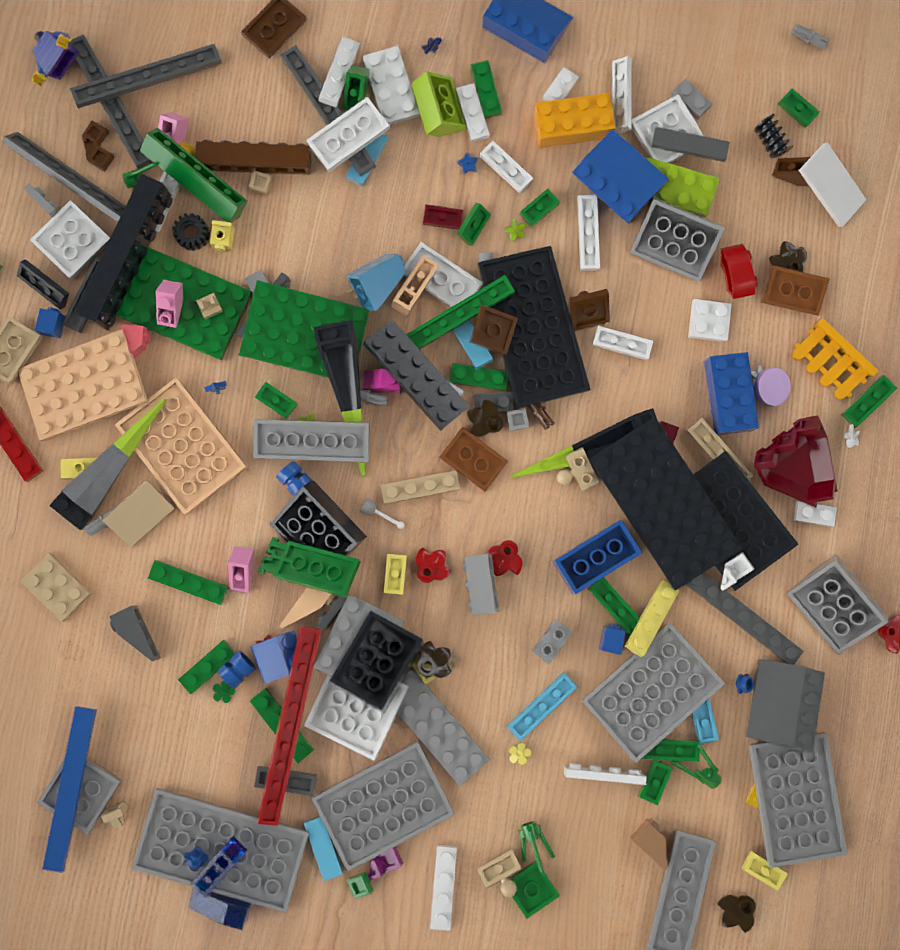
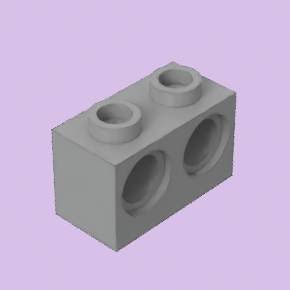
M554 619L534 646L532 652L550 664L572 631Z

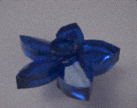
M430 37L428 43L422 45L421 48L425 49V54L429 53L431 49L435 53L442 39L441 37L435 39Z

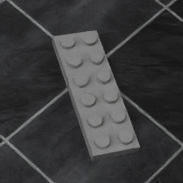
M254 419V458L369 462L370 423Z
M412 668L402 682L408 685L409 688L397 713L456 783L461 786L490 759Z
M675 829L647 950H690L715 849V840Z

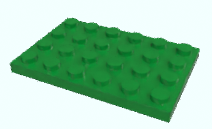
M148 247V253L145 259H142L140 269L137 275L134 276L132 285L128 293H126L120 310H118L116 315L222 361L253 293L248 289ZM163 280L183 283V303L176 328L157 324L156 290ZM214 293L223 312L205 320L196 300Z
M257 280L239 356L329 378L317 348L313 327L353 320L359 356L370 310Z

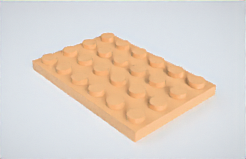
M122 329L21 367L18 371L39 441H46L148 402L133 354L130 353Z
M174 378L148 398L147 403L139 405L117 422L115 426L123 435L155 405L166 398L165 404L134 451L183 514L187 515L244 471L247 466L178 378Z

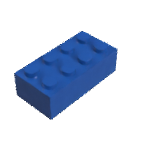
M748 352L708 357L704 361L714 432L717 435L751 432L758 429L759 423Z
M618 520L557 557L552 562L571 593L577 594L639 556L642 552L623 521Z

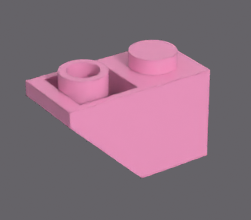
M163 280L157 288L156 309L158 325L177 327L183 303V283Z

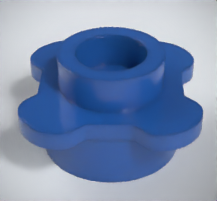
M739 674L736 680L737 692L739 694L751 692L754 685L752 677H749L748 674Z
M194 847L191 852L185 853L184 859L188 861L187 863L191 868L197 869L209 860V855L205 854L201 847Z

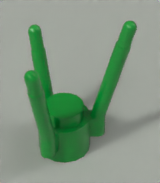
M153 162L140 169L123 173L122 177L126 187H133L134 190L140 174L156 167V164Z
M699 743L697 747L710 766V769L696 770L695 773L683 765L671 761V764L698 779L711 789L717 788L721 783L722 778L718 774L719 769L712 763Z
M536 821L522 824L521 830H519L522 861H526V838L527 842L532 844L540 873H544L535 841L538 839V835L550 856L555 858V855L542 833L540 825H537Z

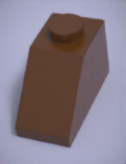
M810 157L778 158L772 176L797 186H809L799 170Z

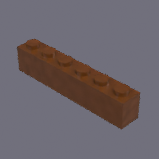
M211 140L196 141L195 158L211 171L253 173L255 170L261 173L310 175L312 153L310 147L302 143L288 145L286 143L269 144L267 142L252 144L247 141L232 143L227 140L221 142H213Z

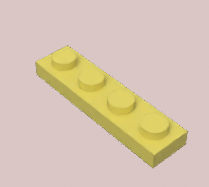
M665 580L660 581L625 644L626 648L638 656L644 657L680 590L677 589L675 591L671 584Z

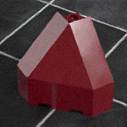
M818 415L798 419L793 423L794 427L777 435L772 439L773 443L766 449L763 447L756 452L754 466L764 486L817 508V502L833 500L834 492H838L828 436Z

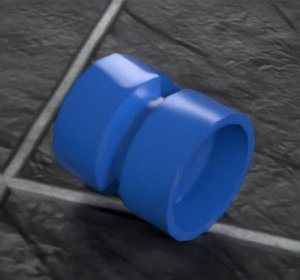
M295 461L288 463L276 476L283 485L288 486L287 490L293 496L303 486L313 481L307 473L301 472L302 468Z
M238 651L230 658V663L226 662L218 669L222 679L234 689L244 681V676L248 677L256 670L253 662L241 651Z

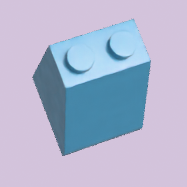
M383 254L346 274L362 308L376 311L381 307L406 273L405 263L401 256L398 254Z

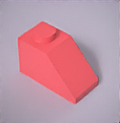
M121 324L120 330L124 331L130 353L133 354L135 359L147 349V343L151 341V333L144 326Z

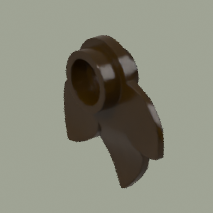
M783 241L780 247V255L770 256L769 261L771 265L793 270L791 265H795L796 271L802 272L803 263L807 259V253L804 247L796 249L792 243Z
M485 399L482 403V408H472L467 411L469 420L475 424L471 429V433L475 436L482 437L489 432L496 433L503 427V420L498 415V408L490 400ZM492 420L497 421L496 425H490V422Z
M431 641L426 642L419 652L418 672L425 677L434 675L438 678H444L452 672L450 667L446 665L451 657V650L445 647L435 649ZM425 663L429 664L431 668H430V669L425 668V667H424V664H425Z
M727 895L719 900L718 906L725 910L722 915L723 927L729 928L739 925L744 933H747L753 927V913L755 912L756 904L750 896L741 895L736 897L734 895ZM744 902L748 903L746 908H742Z

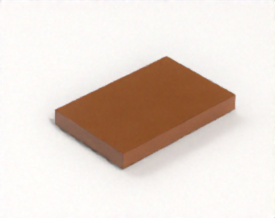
M772 265L762 303L819 316L830 278Z
M464 427L459 430L439 457L484 492H486L508 462V460Z

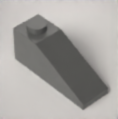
M137 605L130 606L109 616L112 630L117 632L121 638L149 660L155 661L161 658Z

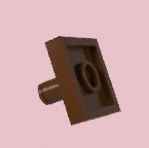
M607 289L591 293L582 291L578 296L569 298L570 316L574 331L610 322L609 292Z
M484 305L480 306L469 343L502 355H507L518 318Z

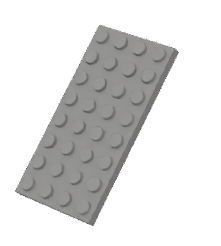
M156 788L132 869L286 913L309 832L280 822L278 826L261 825L257 823L258 816ZM194 847H201L202 851L209 855V860L204 862L200 868H191L187 863L188 861L184 859V855L187 852H191Z

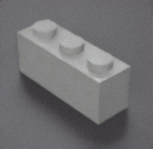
M492 554L465 557L463 569L468 577V580H466V590L470 592L471 600H468L470 612L472 611L473 616L499 612Z

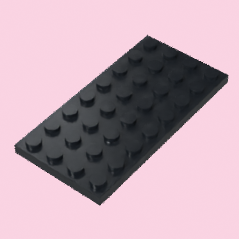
M546 246L478 262L483 287L505 275L515 291L514 294L491 308L518 318L507 355H502L516 409L590 391V385L552 247Z
M656 417L651 418L588 459L675 591L742 549Z

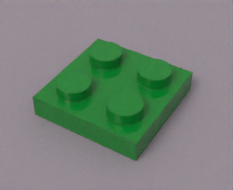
M536 860L509 878L517 887V891L512 898L526 919L560 897L545 871L540 873Z

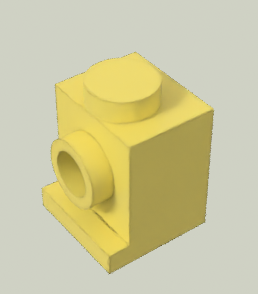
M212 220L210 245L214 250L219 252L232 251L235 232L232 223Z

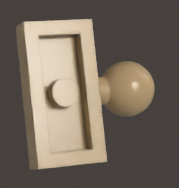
M583 448L565 455L571 470H561L557 474V481L560 484L568 485L572 478L575 477L583 491L599 483Z
M513 850L477 868L485 888H489L501 881V892L504 896L512 897L516 893V884L509 880L508 877L519 872L522 868Z

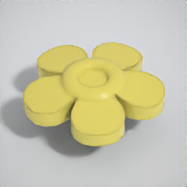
M519 743L517 748L512 746L509 749L511 754L510 762L512 764L519 762L520 765H525L527 763L526 758L531 757V751L526 749L524 743Z

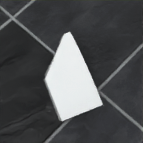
M743 552L726 562L721 584L722 591L754 570V567Z

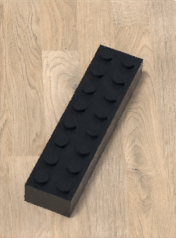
M144 174L140 175L74 312L86 321L105 330H109L114 325L115 316L132 285L134 276L137 275L140 269V263L142 259H145L150 243L156 238V227L164 221L165 216L163 212L165 208H169L172 204V194L162 182Z

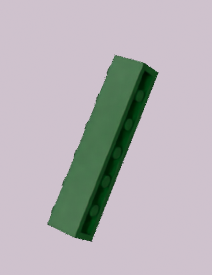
M156 128L146 133L140 152L147 156L148 159L152 160L164 172L184 186L223 220L231 223L241 216L248 200L161 129Z

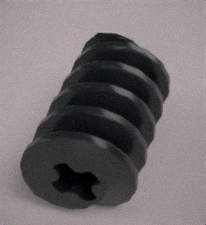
M775 114L764 118L755 128V132L760 133L758 138L764 139L762 144L767 146L766 151L771 152L770 158L782 156L793 148V145L786 146L790 142L789 139L783 141L786 133L779 134L782 126L775 127L779 121H771Z

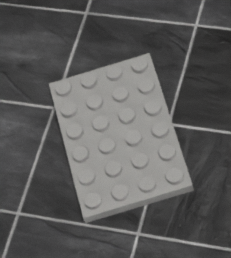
M669 623L655 635L644 657H640L637 654L631 656L587 695L582 702L632 760L637 763L725 683L673 625Z
M816 733L813 752L808 753L794 751L766 742L748 744L768 866L773 868L848 855L827 733Z
M419 741L312 797V801L347 871L455 814Z

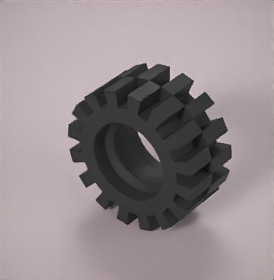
M185 213L184 218L180 215L178 217L179 221L175 220L174 222L176 226L172 228L176 241L186 250L191 248L192 251H196V247L201 249L200 245L203 244L205 246V240L209 241L208 235H210L207 224L197 214L195 216L194 213H190V216ZM196 226L198 234L194 238L185 237L184 232L187 227Z

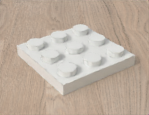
M679 94L632 119V129L649 158L666 163H672L686 154L651 147L656 127L704 136Z
M70 200L30 241L73 280L106 248L110 237Z

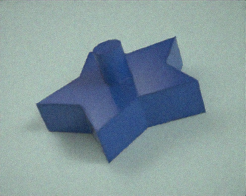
M466 152L464 159L457 161V164L463 168V174L468 171L476 172L475 164L478 158L470 157Z
M226 381L212 383L204 387L205 392L220 394V390L226 389L227 383Z

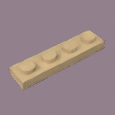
M703 418L686 430L712 460L726 451L748 480L753 477V474Z
M455 470L383 484L381 489L384 504L460 490L457 471Z

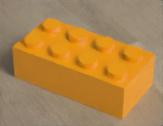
M610 93L535 103L533 114L539 148L601 140L612 129H616Z

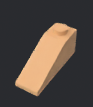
M423 255L393 299L391 308L407 317L436 272L439 264Z
M307 587L279 627L282 629L320 610L325 605L329 606L334 599L333 594Z

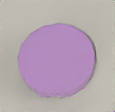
M768 368L760 372L754 387L757 398L768 406L781 405L790 394L791 385L789 377L779 368Z

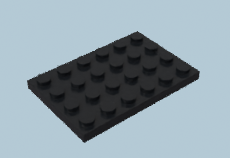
M726 451L693 474L742 547V549L724 559L715 567L723 576L726 562L741 552L744 553L754 567L753 571L731 585L734 591L799 545Z

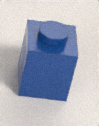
M48 307L47 310L40 308L35 331L41 335L61 338L64 326L62 323L65 316L56 308Z
M609 624V627L603 626L599 649L621 655L626 631L620 630L621 626Z

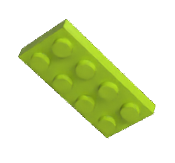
M646 158L669 179L654 196L655 198L705 216L708 215L720 178L653 158Z

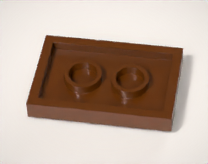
M271 0L241 33L242 36L270 59L307 19L288 0Z

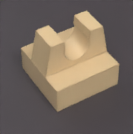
M214 293L196 300L205 320L223 312Z
M125 801L105 809L101 816L104 824L111 822L114 829L123 826L122 822L126 820L124 814L128 809Z

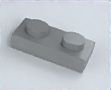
M687 79L679 84L671 94L673 97L679 94L688 111L697 120L712 105Z
M28 183L24 187L29 195L52 218L58 213L56 210L59 207L51 199L47 201L44 198L46 194L38 186L34 188Z

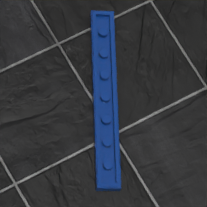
M82 706L75 707L43 870L60 873L65 871L97 709Z

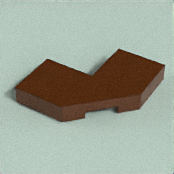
M92 120L82 134L86 158L89 163L105 172L115 157L112 153L100 147L109 131Z

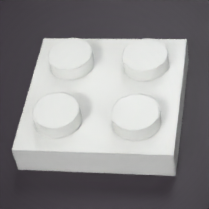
M693 299L688 337L727 342L732 304Z

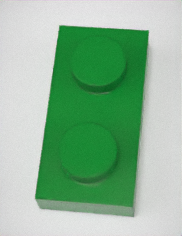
M793 88L778 103L782 109L804 128L820 113Z
M547 188L521 210L519 215L532 228L560 204V201Z
M475 203L457 235L467 245L473 246L491 214L480 203Z
M267 382L263 384L255 396L257 400L285 419L289 418L298 405L297 402Z
M652 760L646 775V785H642L638 795L639 798L658 806L673 768L657 760Z

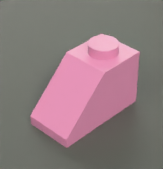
M174 112L161 114L159 129L180 145L181 141H184L186 137L188 118Z
M234 546L228 562L229 588L232 591L249 593L254 567V549Z

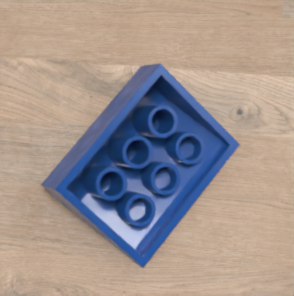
M492 0L483 14L482 28L541 62L546 63L573 20V16L545 0Z
M613 129L584 157L572 172L629 224L669 180Z

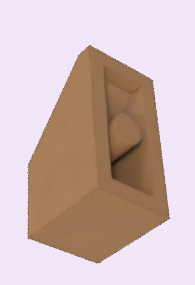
M646 819L633 833L631 838L665 870L667 868L665 837L661 833L663 829L655 821L650 823Z

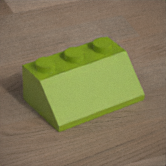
M426 71L411 83L426 135L441 137L467 129L452 77Z

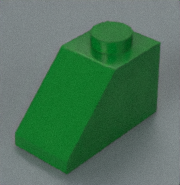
M354 65L349 68L346 73L342 109L350 110L365 99L370 69Z

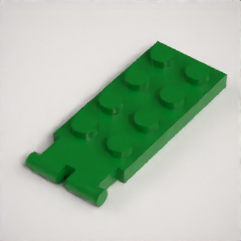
M272 537L266 550V554L270 555V557H263L257 573L264 575L265 572L271 573L275 579L347 598L361 562L356 558L288 541L287 544L280 543L278 538Z

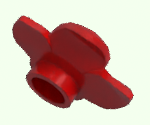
M506 540L500 545L492 546L488 549L486 554H492L494 574L496 576H501L508 570L516 575L521 572L523 562L522 558L518 555V546L514 541ZM510 547L512 552L506 553L505 548Z
M421 548L418 551L415 563L418 566L417 577L421 582L441 581L449 576L451 570L444 566L446 562L444 550H436L431 554L425 548ZM428 570L430 575L425 576L423 571Z
M900 615L894 616L887 624L877 629L878 635L885 640L887 650L898 654L900 650Z

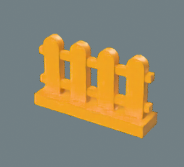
M821 318L812 325L816 328L815 330L810 328L807 331L810 335L801 344L796 342L793 345L795 350L792 352V358L800 360L805 357L809 361L806 365L808 373H815L819 370L823 374L819 380L822 386L834 384L837 387L833 392L835 399L850 398L853 395L851 391L860 382L862 384L867 382L866 376L868 378L873 377L879 370L826 320ZM819 343L823 349L816 356H811L808 352ZM833 356L837 362L827 371L823 365ZM853 363L857 369H854L851 364ZM847 369L851 375L841 384L837 378Z

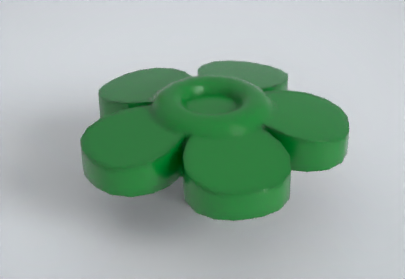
M224 680L221 682V686L214 684L212 688L214 692H217L213 695V699L220 701L222 698L224 703H228L231 700L230 695L235 693V689L231 686L229 687Z

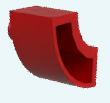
M743 244L721 248L720 265L725 275L726 290L733 299L755 295V287L758 286V279L754 275L751 263V252L746 250Z

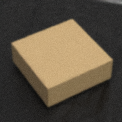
M254 170L248 188L251 191L267 195L273 177Z

